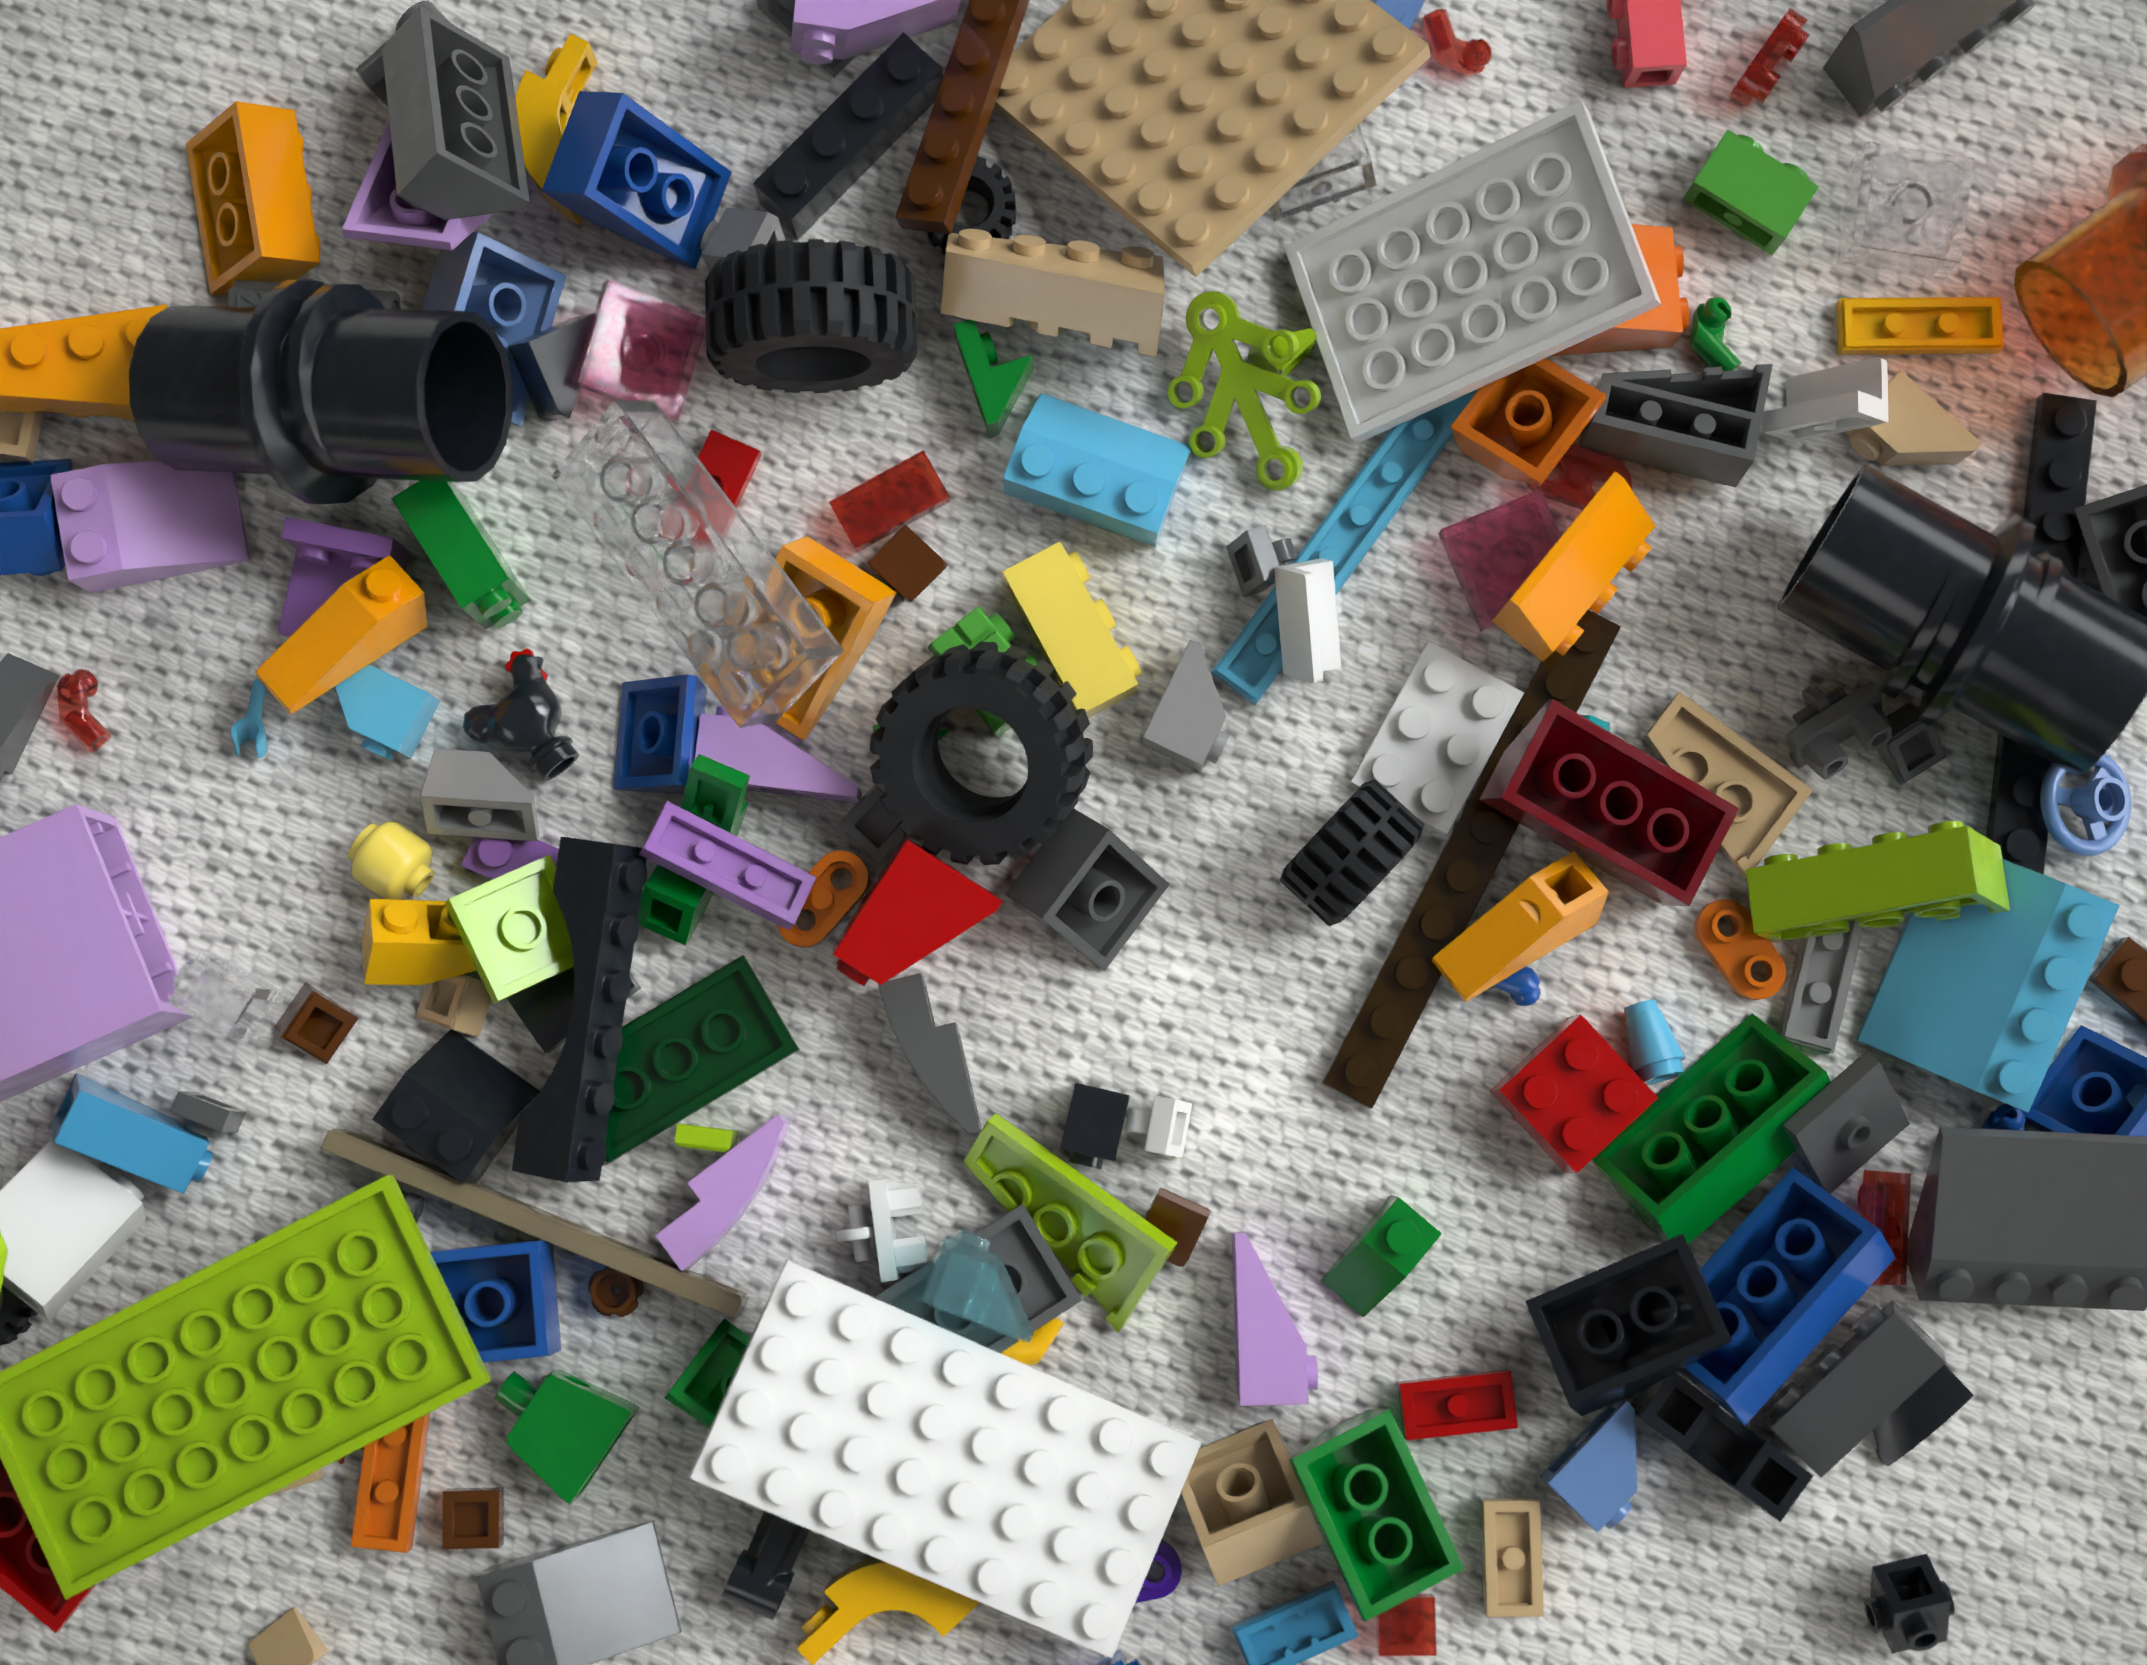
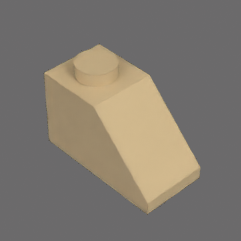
M1901 370L1888 381L1889 423L1846 431L1851 437L1849 442L1852 448L1860 456L1870 461L1877 460L1882 466L1959 464L1982 444Z

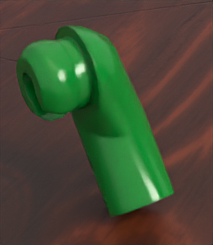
M1720 297L1709 298L1706 303L1700 304L1693 313L1690 346L1708 367H1722L1723 371H1734L1742 362L1723 343L1725 321L1731 318L1732 311L1728 302Z

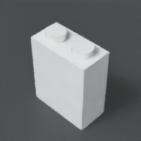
M53 1139L0 1190V1232L8 1248L2 1285L47 1321L72 1298L146 1220L144 1206L141 1202L144 1195L132 1182L121 1175H118L113 1180L98 1168L101 1161L56 1144Z

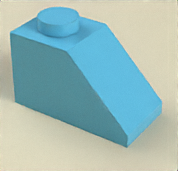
M367 665L335 686L349 729L365 737L361 747L391 761L395 752L410 759L412 758L440 703V700L430 693L371 665Z

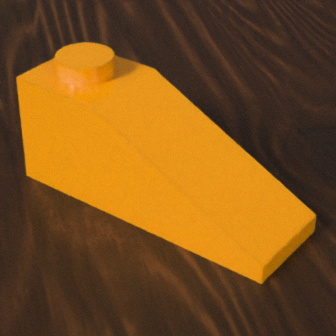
M388 555L345 582L255 671L256 677L290 715L427 628L424 592L399 564Z

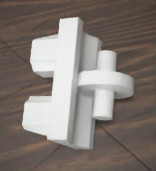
M888 1178L868 1181L873 1225L867 1226L865 1204L848 1206L851 1228L835 1231L836 1242L852 1241L855 1262L872 1260L869 1238L875 1237L881 1283L896 1281L901 1278V1273L914 1271L929 1262L926 1235L896 1239L893 1217L922 1213L920 1187L918 1183H889Z

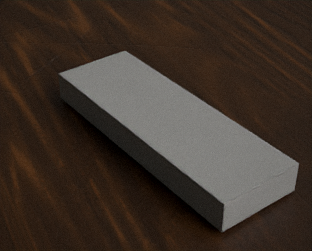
M1858 920L1849 921L1850 930L1847 933L1800 939L1777 1032L1788 1042L1829 1054L1834 1053L1864 927L1858 926Z

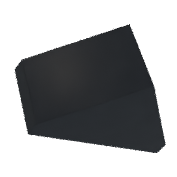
M594 313L573 317L508 346L539 418L547 421L570 419L603 317Z

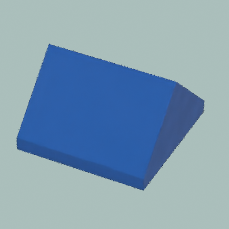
M686 674L622 682L613 782L614 790L684 795L690 766L695 759L700 714L705 713L707 688L697 676Z

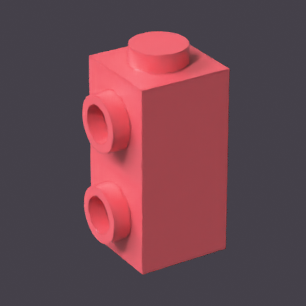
M1607 0L1608 18L1610 20L1617 19L1618 37H1614L1612 42V65L1614 70H1621L1623 88L1676 85L1687 65L1681 0Z

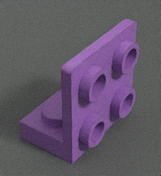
M286 517L281 538L297 549L278 627L279 633L285 637H290L345 582L388 555L406 572L410 552L391 537Z

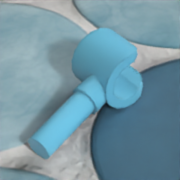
M259 679L253 681L245 718L236 721L231 728V737L236 756L240 755L241 745L249 740L256 741L258 758L265 756L268 751L265 727L261 722L266 687Z

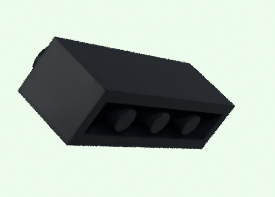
M903 32L753 183L760 205L769 213L777 216L779 222L799 240L935 102L943 79L942 67Z

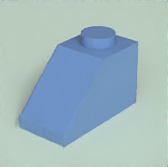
M1620 1400L1606 1406L1539 1476L1597 1533L1604 1526L1608 1529L1613 1528L1628 1514L1632 1507L1628 1500L1637 1492L1635 1409L1625 1400Z

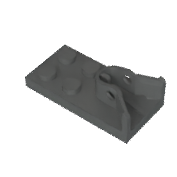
M1023 1204L874 1296L878 1300L999 1353L1082 1301Z

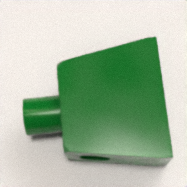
M560 1369L551 1372L540 1388L513 1371L494 1397L495 1401L519 1416L505 1438L506 1444L569 1505L584 1492L640 1409L633 1402Z

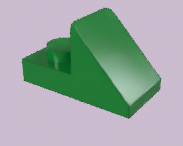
M968 319L953 324L955 340L988 437L991 438L1000 434L1032 374L1033 357L1031 355L991 368L990 365L998 363L989 332L979 335L975 321Z

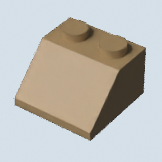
M1273 1419L1199 1448L1181 1493L1218 1586L1323 1544L1311 1507L1289 1462L1288 1453Z

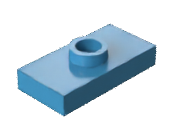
M1334 1580L1231 1626L1247 1665H1296L1359 1637Z

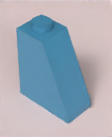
M78 1073L75 1074L51 1122L54 1143L183 1194L191 1180L197 1183L202 1180L213 1156V1152L207 1150L209 1145L207 1137L184 1128V1123Z

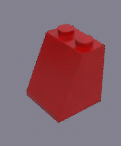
M904 837L833 945V955L839 958L836 963L838 965L836 969L862 986H865L869 979L882 985L996 912L1003 901L941 859L922 849V847L907 837Z

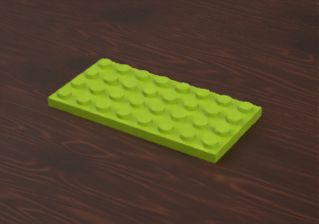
M386 1175L1 1371L0 1458L66 1600L492 1380L394 1176Z

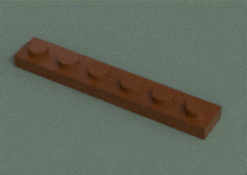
M969 0L895 215L902 229L951 235L1030 0Z

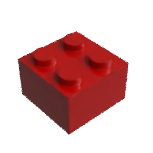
M1581 1014L1566 1019L1490 1090L1493 1096L1564 1173L1577 1174L1658 1099L1654 1092Z

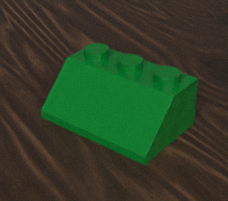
M1368 1409L1321 1433L1289 1458V1462L1362 1621H1368L1464 1569L1390 1409Z

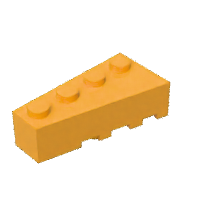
M168 305L0 328V411L33 414L40 411L64 413L70 417L89 418V415L118 417L123 418L124 421H135L130 407L129 368L135 343L150 318L166 309Z

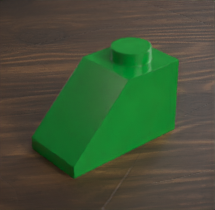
M1391 1195L1320 1281L1362 1317H1365L1409 1275L1442 1233L1400 1197Z

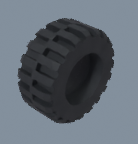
M808 239V242L783 240L777 241L773 245L758 244L749 246L748 250L744 252L734 251L728 254L725 260L720 259L715 263L705 279L706 355L714 369L726 379L733 378L737 384L744 386L754 385L757 389L768 391L773 389L784 390L786 393H800V391L829 393L832 390H858V387H873L882 384L883 380H894L900 377L902 372H906L916 358L918 346L914 276L906 264L901 262L897 256L892 253L883 254L880 248L869 245L860 247L856 246L855 242L839 241L838 243L825 242L824 239Z
M979 642L972 649H969L965 644L948 648L940 656L934 655L906 677L891 692L892 697L882 705L876 717L880 727L871 734L869 751L872 754L879 755V759L870 766L873 783H883L886 790L879 797V800L886 813L895 810L901 817L902 821L897 827L908 838L914 832L925 840L922 849L935 856L944 849L951 852L950 859L952 862L968 865L978 855L980 856V862L984 866L1000 864L1008 854L1016 860L1029 854L1037 843L1043 844L1055 833L1078 803L1079 795L1086 788L1091 773L1086 764L1093 757V740L1083 736V732L1090 725L1086 711L1083 708L1074 711L1070 701L1077 693L1068 681L1059 686L1050 677L1055 670L1053 666L1043 659L1035 666L1025 661L1028 655L1027 650L1012 645L1005 652H998L996 642ZM957 708L984 710L996 715L1014 730L1024 747L1028 763L1027 781L1022 789L1011 796L988 797L968 790L951 776L941 759L937 741L939 723L948 712Z

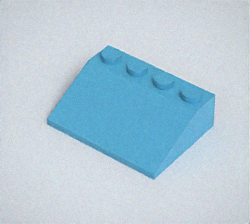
M2002 859L2010 911L1989 914L1988 907L1983 904L1961 906L1959 911L1960 918L1936 921V917L1919 918L1915 917L1914 913H1910L1856 1040L2029 1113L2120 905Z

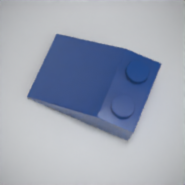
M579 91L541 191L580 217L691 269H696L702 253L700 249L702 237L708 225L715 219L732 172L624 93Z

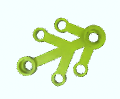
M1219 291L1201 293L1191 301L1186 311V326L1194 339L1181 376L1174 378L1169 384V400L1174 406L1183 409L1196 406L1201 402L1204 396V386L1201 380L1213 350L1222 371L1202 426L1197 427L1190 435V448L1195 455L1201 458H1210L1222 452L1226 443L1224 431L1236 401L1260 456L1256 463V474L1259 481L1270 490L1279 491L1295 485L1302 476V458L1295 449L1279 444L1256 390L1283 400L1287 408L1296 414H1305L1317 408L1321 399L1320 390L1310 380L1295 381L1244 361L1235 340L1261 348L1264 356L1270 362L1280 364L1291 361L1297 355L1299 350L1298 339L1289 330L1280 329L1274 331L1241 318L1236 303L1225 293ZM1209 308L1216 311L1219 317L1218 325L1214 329L1208 328L1204 323V314ZM1278 336L1284 337L1289 346L1287 354L1283 357L1278 356L1273 350V341ZM1184 381L1188 382L1193 388V397L1189 402L1183 400L1179 395V386ZM1298 387H1304L1310 393V402L1306 407H1301L1295 401L1294 395ZM1205 431L1210 432L1215 439V446L1211 451L1205 450L1201 446L1200 438ZM1272 459L1279 460L1284 466V474L1280 479L1272 477L1269 473L1268 467Z

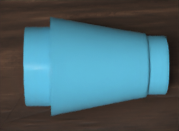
M1655 999L1646 1000L1625 1007L1631 1069L1638 1074L1646 1085L1667 1081L1684 1074L1681 1061L1686 1057L1661 1010H1659L1657 1001Z

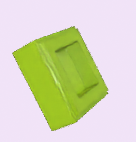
M677 1123L674 1143H677V1146L728 1152L737 1145L739 1131Z

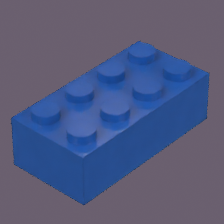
M1792 1167L1700 1269L1733 1342L1678 1372L1745 1426L1896 1258L1880 1229Z
M540 1239L430 1251L483 1363L549 1356L561 1351L552 1243Z

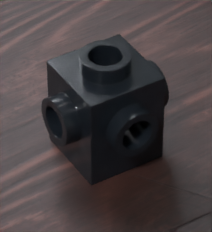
M1928 1554L1872 1566L1870 1598L1864 1600L1865 1612L1873 1632L1883 1633L1891 1653L1910 1649L1924 1651L1936 1646L1940 1642L1947 1641L1949 1616L1955 1614L1954 1601L1947 1584L1944 1581H1940Z

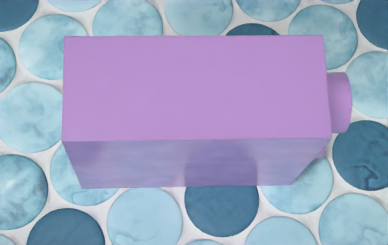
M76 804L0 837V1102L197 1016L116 817Z

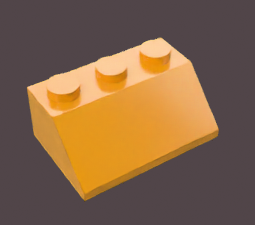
M235 101L185 143L210 295L229 293V288H232L235 280L282 283L285 280H297L321 263L319 257L321 242L318 234L315 232L311 209L312 189L306 179L303 161L304 141L301 133L298 132L295 110Z
M1615 471L1492 620L1494 624L1542 662L1554 651H1557L1562 656L1567 653L1584 632L1577 625V622L1585 612L1591 609L1594 613L1598 614L1618 590L1611 583L1622 567L1631 573L1652 548L1644 540L1656 526L1621 475Z

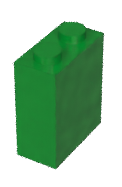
M418 481L391 498L462 610L485 629L491 625H494L495 628L504 627L523 613L521 606L531 600L464 495L452 482Z

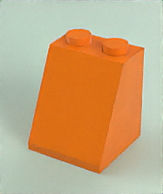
M1631 224L1662 305L1551 356L1673 347L1682 335L1683 330L1688 328L1689 305L1686 297L1680 298L1678 278H1681L1683 275L1684 256L1682 247L1680 245L1674 246L1672 227Z

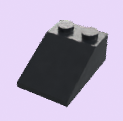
M1684 1234L1525 1301L1568 1404L1580 1416L1587 1415L1630 1397L1733 1342Z

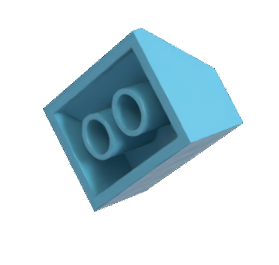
M1041 393L1021 428L1004 473V493L1156 547L1191 453V448L1184 443Z

